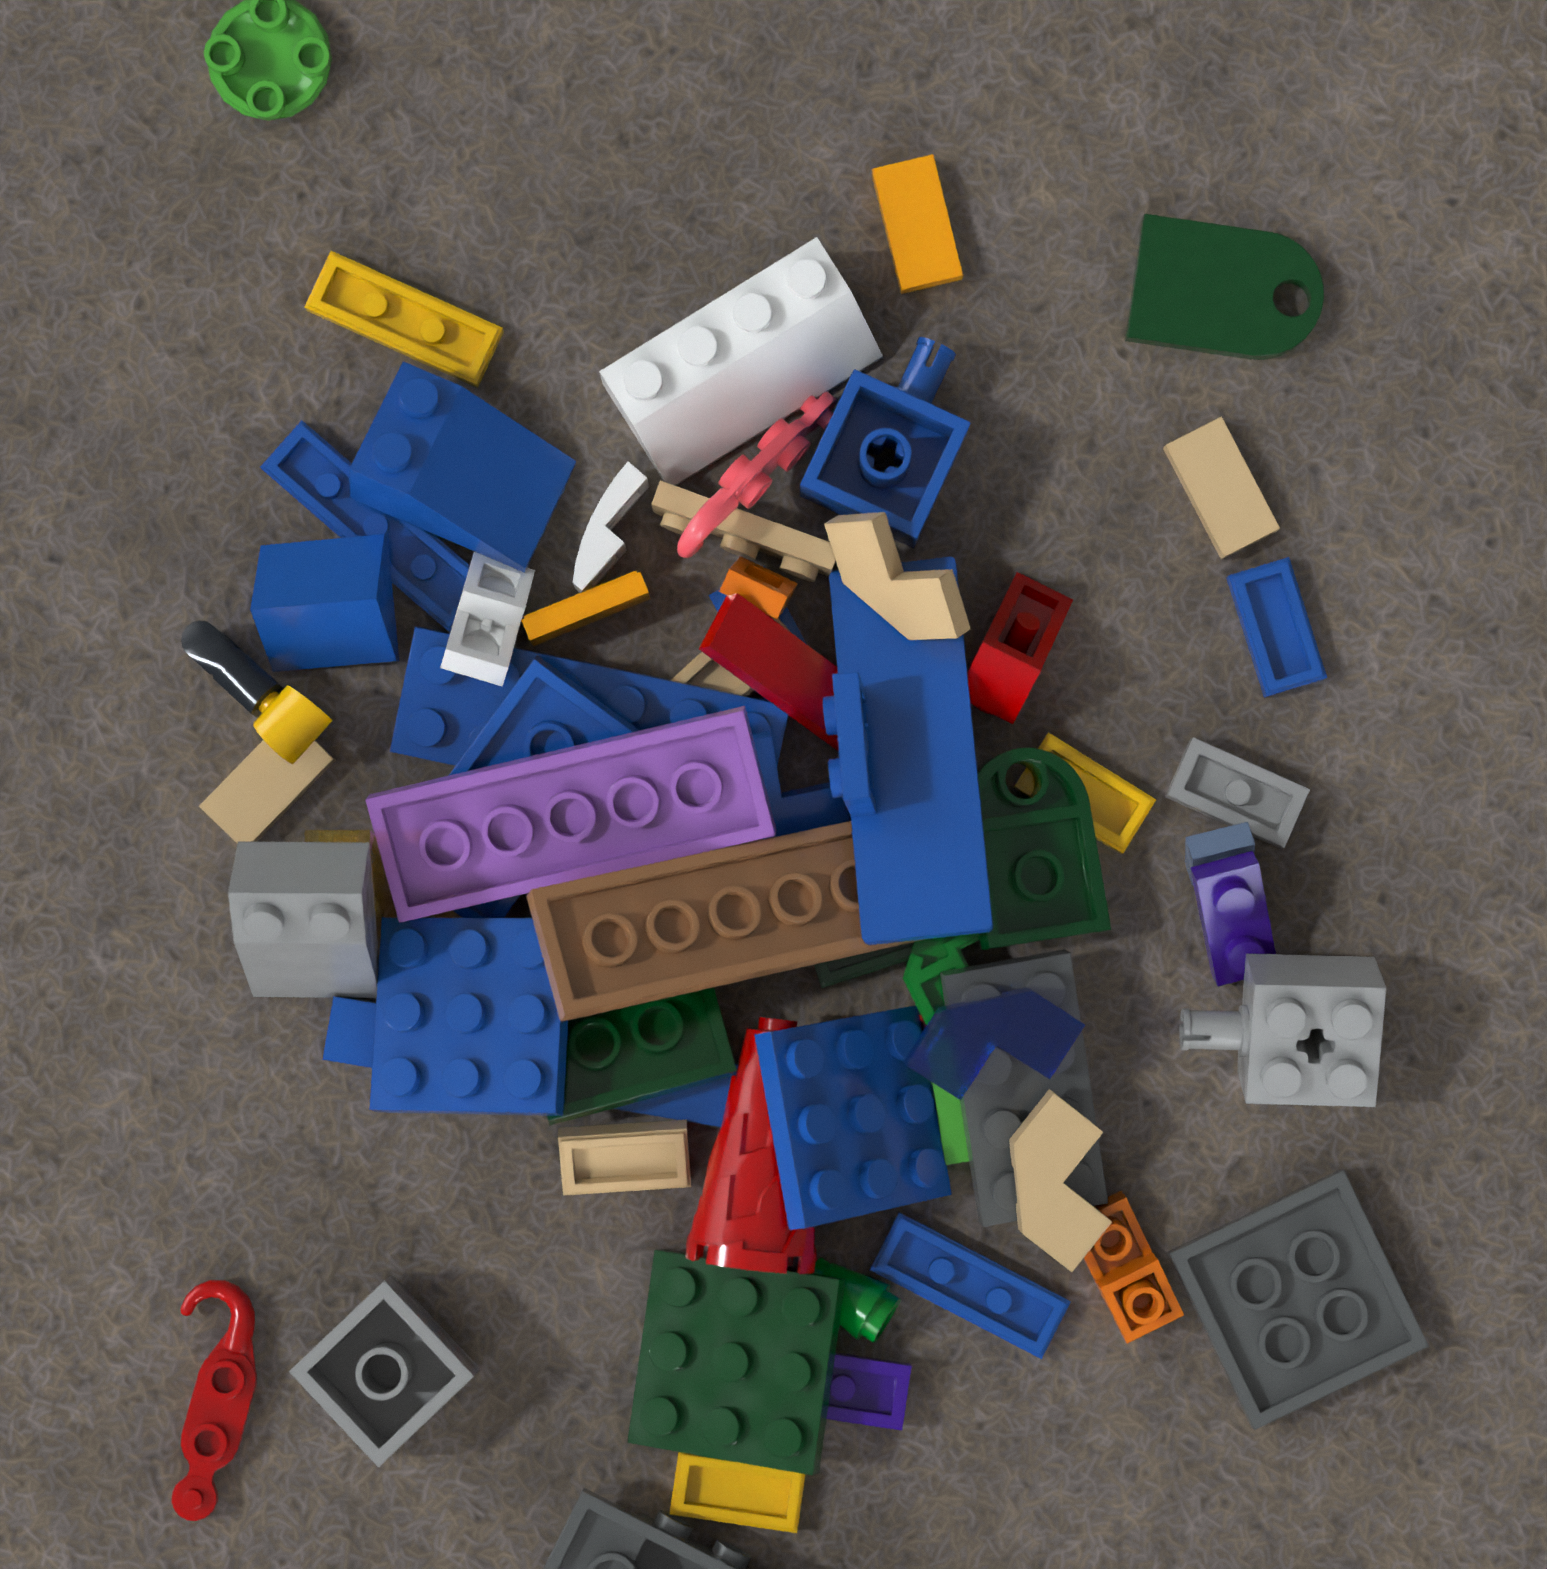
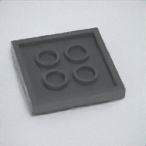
M1339 1169L1167 1252L1251 1428L1254 1430L1429 1347L1344 1170Z

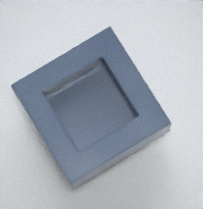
M1248 822L1185 837V864L1192 886L1193 880L1190 867L1253 851L1255 854V842Z

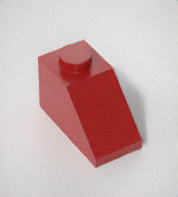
M1016 572L968 669L970 701L972 705L982 712L995 715L1014 724L1042 670L1073 599Z

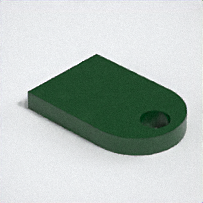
M1144 214L1141 223L1125 341L1251 360H1266L1282 356L1305 340L1320 317L1324 301V287L1320 271L1311 255L1300 244L1278 233ZM1284 284L1299 286L1307 296L1308 305L1306 311L1295 317L1280 313L1273 301L1275 289Z
M1036 748L1012 749L987 760L977 770L993 929L990 932L979 933L982 950L1111 930L1090 801L1079 775L1066 761L1057 755ZM1012 764L1025 766L1034 777V790L1027 799L1015 797L1006 786V773Z

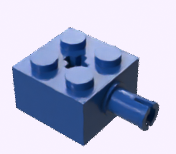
M925 337L918 338L917 346L898 387L888 385L856 369L853 370L800 483L799 492L800 497L839 515L885 512L894 540L913 549L963 445L971 422L932 404L951 361L955 359L956 353L941 344L932 365L926 367L934 349L935 341ZM887 447L895 451L894 463L900 467L889 466L883 473L873 469L874 459L868 454L880 455L884 448Z

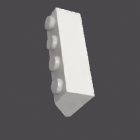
M816 237L599 372L605 389L663 481L677 486L763 433L780 418L785 419L800 410L803 403L811 395L819 398L823 393L829 392L848 380L854 369L861 372L882 359L883 355L850 288Z

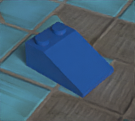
M403 361L349 468L350 498L525 573L572 475L576 461L464 387Z

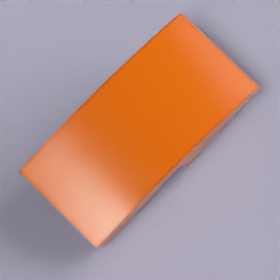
M1119 1191L1107 1197V1204L1094 1206L1106 1215L1112 1223L1083 1259L1122 1337L1128 1344L1184 1316V1313L1158 1259L1153 1254L1127 1197L1122 1191Z

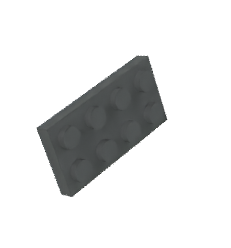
M1065 949L940 972L978 1221L983 1227L1017 1221V1196L1009 1139L1049 1089L1096 1125L1071 953ZM1099 1138L1064 1181L1067 1186L1093 1206L1108 1203Z

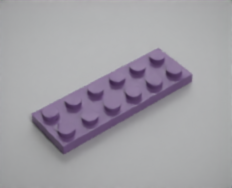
M745 706L369 794L365 799L399 923L526 894L531 889L703 853L772 837L776 834V826Z

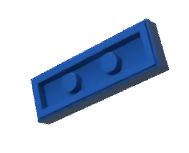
M898 1212L870 1267V1270L1040 1359L1043 1358L1071 1302Z

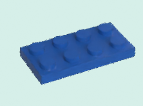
M537 655L449 775L640 730ZM520 895L453 911L462 918H504Z

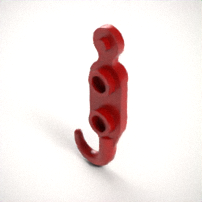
M208 1280L196 1285L186 1295L180 1308L183 1316H190L197 1304L204 1299L218 1298L228 1305L231 1312L227 1333L203 1362L198 1372L181 1434V1449L184 1457L188 1460L189 1472L187 1476L176 1484L172 1492L171 1502L175 1512L187 1521H199L214 1511L218 1503V1492L214 1483V1475L218 1469L225 1467L234 1459L240 1447L257 1385V1371L252 1340L255 1329V1310L250 1297L239 1286L226 1280Z

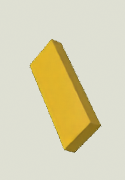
M330 251L304 307L306 311L477 388L504 333L503 328L333 251Z

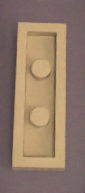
M660 480L651 505L653 513L663 516L660 526L682 535L694 515L710 498ZM738 508L710 533L723 538L720 544V548L750 560L756 559L758 551L782 560L780 570L803 580L815 582L818 573L829 577L836 565L830 542Z

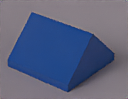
M387 534L260 546L250 611L273 672L399 661Z

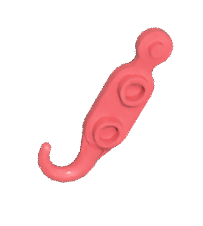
M828 391L823 393L818 399L811 395L800 408L805 413L801 418L794 420L790 424L783 418H780L769 428L757 445L761 452L751 461L745 455L737 458L719 480L718 484L723 488L719 489L698 510L683 531L678 541L677 553L683 558L692 557L703 546V540L738 507L739 503L750 509L764 495L773 482L769 475L778 466L786 472L791 470L811 445V442L805 436L814 431L818 426L824 430L827 428L837 399Z

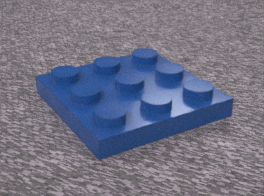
M382 917L369 1110L385 1113L563 1116L568 1020L560 1022L533 919L418 918L399 923L398 918Z
M916 1005L755 1034L789 1230L809 1228L952 1195L947 1165H945L921 1020L918 1016L919 1011Z

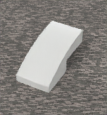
M630 462L624 465L603 494L581 540L573 575V585L579 593L594 588L627 551L625 543L611 530L649 488L647 477Z
M474 552L440 668L503 686L535 570L527 568L525 573Z

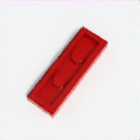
M735 593L726 596L699 650L839 752L838 736L827 735L823 712V697L834 696L832 674H838L837 666L740 594Z

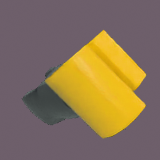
M196 621L185 628L181 638L184 651L206 672L211 674L213 679L247 711L257 717L253 722L255 730L287 762L294 764L333 721L318 706L297 690L288 685L284 688L226 634L219 631L207 621Z

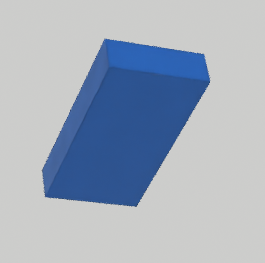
M1287 557L1228 575L1226 579L1264 698L1326 679L1325 668L1290 558Z

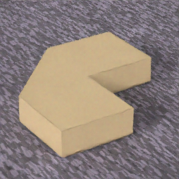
M885 512L838 515L824 524L843 584L908 640L959 638L971 629L953 569L904 572Z
M1049 1089L1009 1139L1017 1196L1018 1230L1069 1271L1073 1272L1112 1223L1106 1215L1064 1183L1102 1135L1103 1131Z

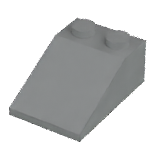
M238 842L228 897L234 945L253 997L333 998V996L344 998H377L379 951L369 843Z

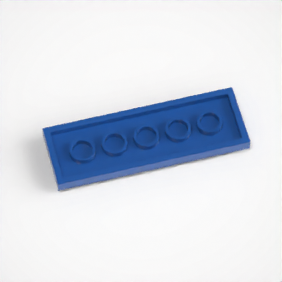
M420 626L414 628L390 752L456 766L538 655L639 730L745 706L752 735L767 732L772 736L776 765L778 766L788 714L769 700L738 695L514 647L503 686H499L440 668L450 633Z

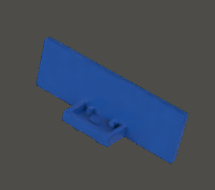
M953 557L901 562L904 572L953 569L959 589L957 564ZM839 570L832 571L829 575L838 674H832L834 696L823 697V712L827 735L838 736L839 758L829 759L828 761L829 779L833 798L843 797V801L851 816L862 939L867 945L990 932L993 929L964 634L954 639L908 640L843 584Z

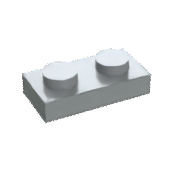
M1193 737L1186 747L1165 797L1228 826L1248 822L1253 837L1282 849L1286 846L1310 789Z

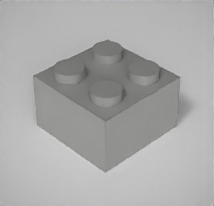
M392 1275L384 1280L289 1372L379 1468L466 1385L481 1368Z

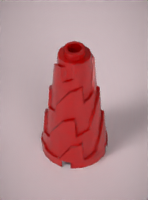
M759 1017L758 1029H746L737 1073L731 1077L721 1129L709 1157L702 1196H700L691 1232L687 1236L686 1259L692 1261L699 1260V1258L703 1257L704 1246H708L706 1264L787 1274V1265L793 1266V1257L795 1256L799 1257V1274H812L815 1271L817 1250L814 1244V1226L789 1230L755 1041V1034L797 1027L798 1021Z

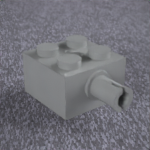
M1246 954L1243 999L1239 1010L1206 1011L1182 1008L1180 1020L1183 1021V1024H1180L1179 1027L1180 1049L1184 1051L1189 1049L1238 1050L1237 1072L1246 1104L1376 1107L1386 998V985L1375 957Z

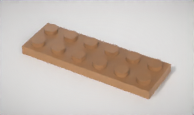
M851 821L531 889L527 895L560 1022L921 941L912 940L876 945L864 943L861 935Z

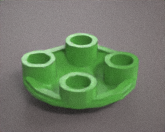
M296 0L242 1L225 12L213 29L211 38L207 41L204 48V58L209 68L210 80L223 101L244 116L266 121L292 117L313 104L327 84L332 63L328 34L316 15Z

